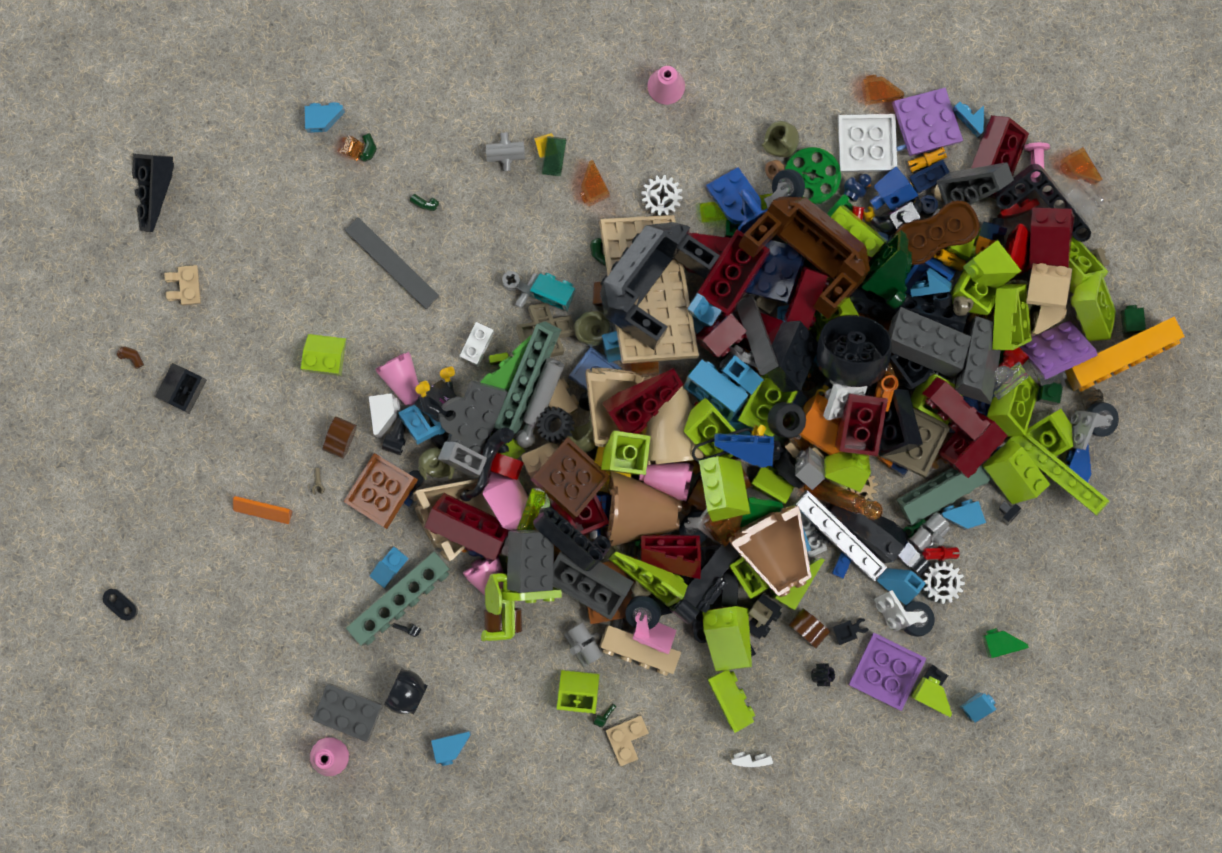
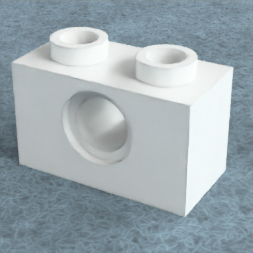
M476 322L460 354V358L478 367L494 335V330Z

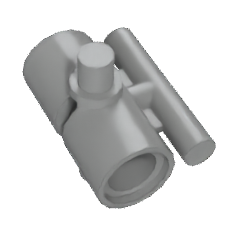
M500 133L501 141L499 143L486 144L487 162L501 161L503 171H511L510 163H512V160H525L524 141L511 142L508 140V133Z
M936 512L917 529L918 531L909 540L922 554L925 548H932L936 543L942 545L945 541L942 537L951 528L947 520Z
M584 623L579 624L564 634L572 647L570 648V653L572 655L576 654L583 667L603 656L596 644L601 639V635L599 633L590 634Z

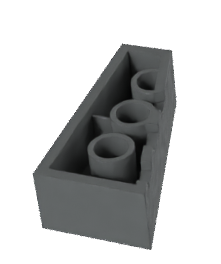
M1008 163L952 171L936 182L945 205L953 201H964L971 205L1001 190L1014 179Z

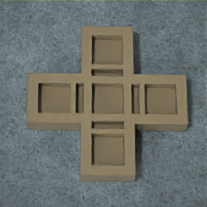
M547 303L530 305L528 311L532 322L516 326L520 343L533 334L536 324L546 321L561 329L551 357L563 355L564 348L560 338L575 336L574 323L571 316L553 319Z

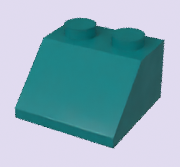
M540 273L530 289L532 298L567 312L576 292V289L573 287L574 284L563 280V282L555 280L556 277L549 273H545V275Z

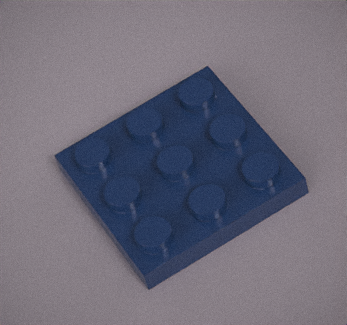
M770 240L765 245V247L770 249V254L745 293L790 304L806 258L789 244Z

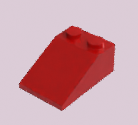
M1018 224L1008 234L1005 250L1021 270L1017 276H1022L1025 272H1028L1030 262L1028 258L1030 254L1031 233L1023 224Z

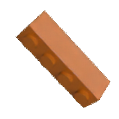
M817 393L804 405L803 411L806 416V425L799 435L829 455L839 453L840 451L835 447L841 418L827 420L823 416L828 400Z

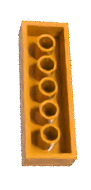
M1174 316L1097 353L1096 357L1063 372L1073 391L1079 389L1082 392L1094 386V381L1098 384L1112 377V372L1115 376L1129 369V364L1133 367L1147 360L1145 356L1150 359L1164 352L1162 348L1166 351L1181 343L1180 339L1185 336Z

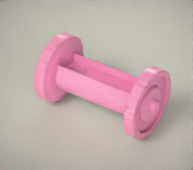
M1038 142L1024 145V150L1031 152V164H1039L1044 169V151L1050 149V144ZM1033 172L1031 177H1038L1040 172Z

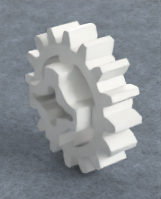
M657 175L656 181L649 179L650 185H644V189L647 191H642V196L646 197L642 199V203H647L645 209L651 208L652 215L658 212V216H661L662 213L667 216L668 211L674 214V207H680V203L677 201H682L683 197L679 196L682 193V189H677L679 183L673 184L672 177L668 181L666 180V175L662 179H659ZM656 185H660L656 190H651ZM667 186H669L673 190V192H670L667 189ZM662 189H664V196L667 197H664L662 203H660L661 199L658 195H660ZM650 199L657 203V207L652 204ZM673 202L670 206L664 208L665 204Z
M942 562L941 566L938 563H934V569L928 567L930 573L923 574L927 578L924 580L927 587L923 589V591H929L927 597L933 596V602H937L940 599L941 604L945 603V599L949 603L952 602V597L958 599L957 592H963L960 585H965V582L960 581L964 577L963 574H957L960 569H952V563L947 567L946 562ZM947 570L949 571V573H947L946 575H942L938 571ZM931 578L934 579L933 587H931ZM948 578L945 583L947 586L939 587L941 584L940 579ZM954 578H955V581H956L955 588L952 586V582H953V579H954ZM940 591H945L949 595L941 596L937 593H939Z

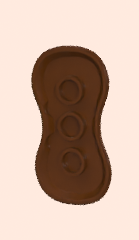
M953 201L946 204L938 213L930 218L904 223L896 231V234L900 230L907 234L909 239L908 250L912 252V265H919L930 260L938 251L945 247L964 245L971 242L978 235L980 225L976 212L971 205L964 201Z

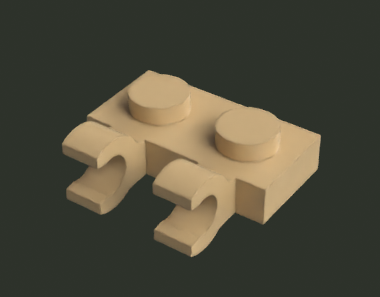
M197 265L178 267V273H164L167 283L179 282L180 291L166 292L168 301L181 300L182 306L201 304Z

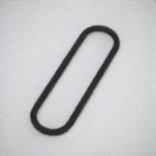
M743 428L729 434L735 435L744 431H749L752 435V430L749 428ZM714 439L697 444L692 450V457L699 462V460L720 456L728 452L723 451L698 459L695 456V450L700 446L714 442Z

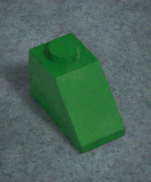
M997 628L987 630V635L982 636L988 658H995L1029 648L1027 643L1005 631H998Z

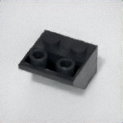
M172 363L155 397L190 414L207 380Z

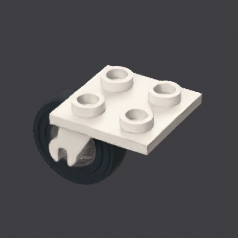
M893 590L873 599L876 603V608L883 614L887 626L893 632L903 629L911 636L920 637L928 634L934 626V613L923 602H911L903 608Z

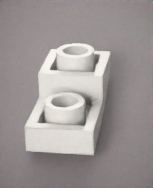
M804 515L801 516L802 525L811 551L807 552L809 558L826 551L827 547L823 544V539L817 540L818 534L812 533L815 527H810L812 523Z
M745 752L734 754V758L730 759L733 765L743 767H760L773 764L771 756H766L765 753L754 756L755 760L753 761L750 754L745 755Z

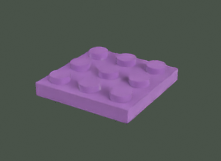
M946 88L896 100L892 103L909 156L963 141Z
M1070 320L1048 331H1044L1033 337L1032 341L1020 346L1029 356L1028 360L1045 380L1097 356L1096 349Z
M873 633L848 685L902 711L927 658Z

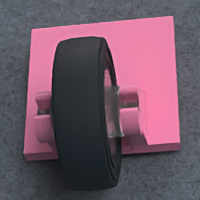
M637 596L630 600L626 607L625 615L629 624L636 628L633 640L650 646L659 652L669 654L677 630L659 623L661 617L659 604L647 596Z

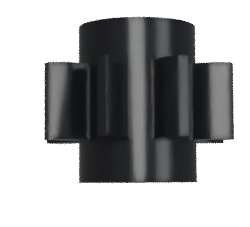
M829 663L816 664V668H813L811 671L812 681L817 683V687L830 686V682H833L835 679V671L832 667H829Z

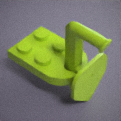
M491 574L485 587V606L488 612L495 615H500L502 611V632H487V630H484L481 634V641L512 639L515 635V601L525 600V603H536L537 599H543L545 602L555 601V598L562 597L561 589L553 587V590L520 593L507 590L506 574ZM498 582H503L502 589L499 588Z

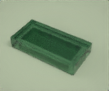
M547 136L542 174L561 176L566 138Z

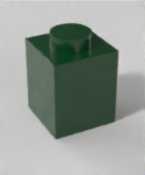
M1129 305L1120 312L1123 334L1141 333L1146 330L1144 307L1138 308L1137 305Z
M1049 381L1041 382L1037 402L1055 406L1060 404L1064 384Z

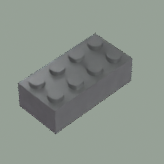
M902 307L892 317L888 330L892 342V353L951 378H954L962 370L971 336Z

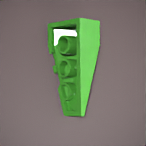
M532 335L512 352L513 357L510 356L499 363V370L492 374H487L480 383L503 388L509 392Z

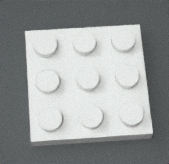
M895 114L838 115L839 166L841 172H887L897 166Z

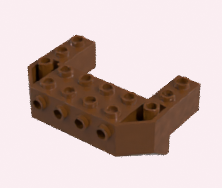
M778 197L773 200L768 210L743 235L738 245L754 258L775 235H778L826 274L833 282L819 296L814 308L827 319L861 285L870 271L866 245L806 197Z

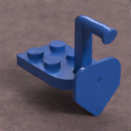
M739 167L706 185L707 191L726 218L735 224H740L738 230L744 234L768 210L761 209L759 195Z

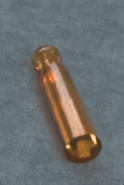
M823 480L813 490L806 484L803 487L804 491H809L818 499L855 514L861 513L870 520H877L882 516L883 508L879 502L866 500L862 495Z

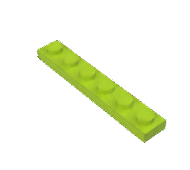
M1028 433L1025 436H1012L1010 440L1025 449L1042 472L1096 516L1110 502Z

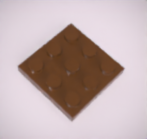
M567 437L530 480L575 519L611 476L605 470H601V467Z

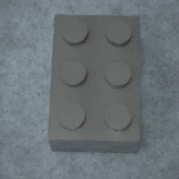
M537 529L509 531L507 590L520 593L553 590L554 544Z
M328 683L313 721L368 742L383 704Z

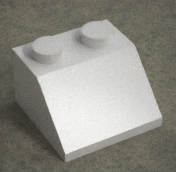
M392 393L369 396L373 434L377 438L383 437L398 417V412L401 411L400 401Z

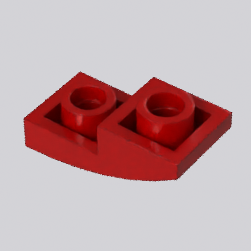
M1028 198L1020 204V207L1016 203L1008 209L1000 208L1001 212L998 214V217L1003 219L1017 217L1032 211V208L1038 207L1040 203L1037 198L1032 201Z
M497 453L490 472L517 480L524 462Z

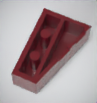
M939 377L922 393L926 398V404L932 409L936 408L939 411L937 415L944 421L948 420L951 423L949 427L955 433L961 432L969 438L976 440L990 424L987 419L980 417L976 413L977 410L973 406L970 407L950 384Z
M641 536V561L674 574L701 579L700 536Z

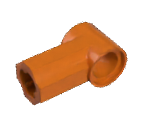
M886 371L883 378L877 382L874 397L888 399L887 412L893 392L898 387V379L889 371ZM891 378L890 383L884 385L885 379Z

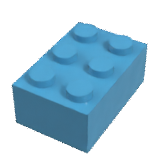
M701 360L687 377L684 389L700 401L706 398L730 423L743 407L748 394L742 386H736L732 383L726 374H721L715 370L716 368L712 363Z

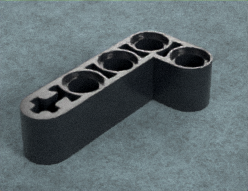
M546 507L533 521L535 528L584 571H591L605 557L611 547L610 541L602 535L597 536L591 542L553 508Z

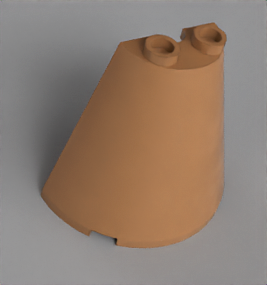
M610 471L611 477L609 478L608 491L612 495L609 524L608 527H604L603 536L610 541L611 547L640 540L641 536H656L679 529L678 512L682 508L680 500L644 484V482Z
M798 505L782 508V512H772L762 516L734 533L735 538L733 536L729 538L732 547L779 597L788 595L790 588L793 586L796 588L804 586L807 583L806 581L811 578Z

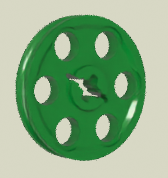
M809 147L799 150L792 155L785 169H793L800 173L805 182V189L813 192V197L809 200L815 205L829 200L836 193L841 182V171L837 160L832 154L821 148ZM819 153L822 156V161L815 163L812 160L813 154ZM801 158L804 161V166L797 168L794 165V160ZM832 166L835 168L836 174L828 176L825 169ZM813 171L818 178L810 180V176H807V174H811ZM786 179V180L784 181V182H786V185H785L786 187L788 186V182H789L788 179ZM822 185H829L831 192L829 194L822 193Z

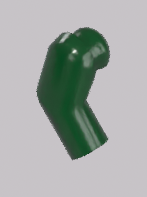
M370 133L362 136L366 146L359 157L363 162L371 160L377 150Z
M413 194L410 198L411 203L424 210L435 211L439 205V201L435 198H431L429 202L416 194Z
M595 238L590 244L591 255L605 266V255L602 253V239Z

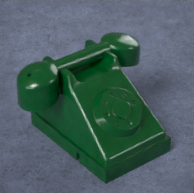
M902 230L869 261L870 271L862 282L864 290L867 292L870 290L887 300L886 304L892 309L898 308L906 299L905 292L907 287L905 279L907 274L910 273L912 266V252L908 250L909 239Z

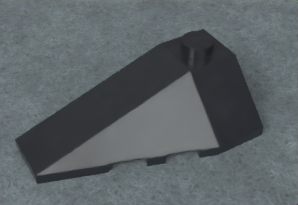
M133 153L132 175L133 179L138 180L139 187L135 189V196H138L141 203L137 207L140 231L154 232L172 179L174 162L171 156Z
M897 354L891 356L887 369L898 379L899 385L910 390L924 383L934 371Z

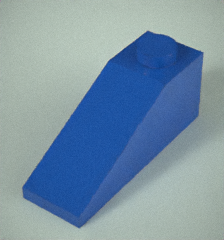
M715 434L714 446L751 465H757L762 468L773 466L774 436Z

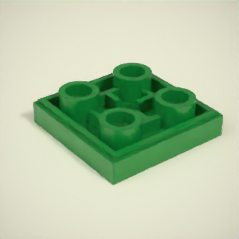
M750 497L748 498L750 514L732 517L730 520L731 526L744 527L769 513L780 512L783 504L771 499L763 500Z

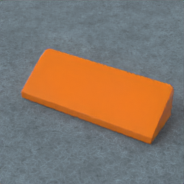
M237 496L233 497V510L235 512L285 524L290 523L292 510Z

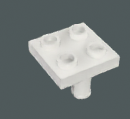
M830 380L833 388L826 392L825 398L828 400L823 416L827 420L841 418L848 394L865 395L867 386L849 387Z

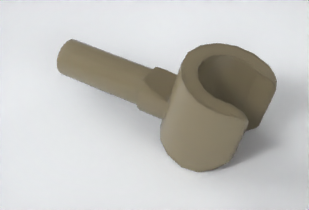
M315 468L316 480L312 492L316 495L315 488L319 486L323 494L325 488L321 484L320 468Z

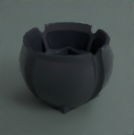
M401 668L384 705L394 713H411L414 715L428 685L424 684L421 677L415 672Z

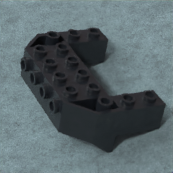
M675 222L646 225L640 234H636L632 240V245L624 250L621 255L622 258L619 262L616 261L610 274L606 275L600 283L602 286L600 296L605 318L653 350L664 337L668 326L639 308V304L673 258L706 279L720 255L688 235L691 227Z

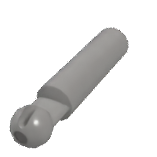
M547 358L523 417V420L526 422L525 427L516 434V441L520 447L528 448L534 443V428L537 426V423H541L538 421V418L543 417L541 415L542 412L546 413L564 368V364L559 360Z

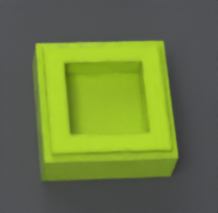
M508 353L490 355V364L501 363L509 357Z

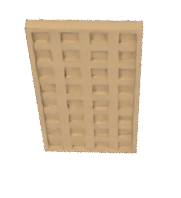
M675 216L600 219L599 225L607 274H610L616 261L619 262L624 250L632 245V240L636 234H640L646 225L676 223ZM673 258L638 306L668 326L664 337L653 350L616 325L622 364L698 358L699 353L691 313L687 310L690 302L684 267L676 259Z

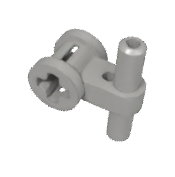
M508 271L503 275L502 281L507 290L514 291L517 289L522 292L515 304L518 308H522L528 297H531L530 289L539 276L537 273L533 274L527 285L520 281L519 275L514 271ZM514 277L516 283H511L510 285H508L509 283L507 279H512Z

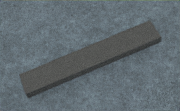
M359 217L345 229L425 309L439 297Z
M751 294L742 299L736 307L743 327L746 329L745 333L758 371L761 375H764L779 365L756 300Z

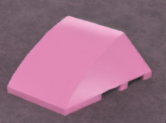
M491 472L489 474L490 478L487 481L488 484L484 488L483 496L502 527L510 531L529 530L533 515H537V509L531 508V499L519 479L514 480Z

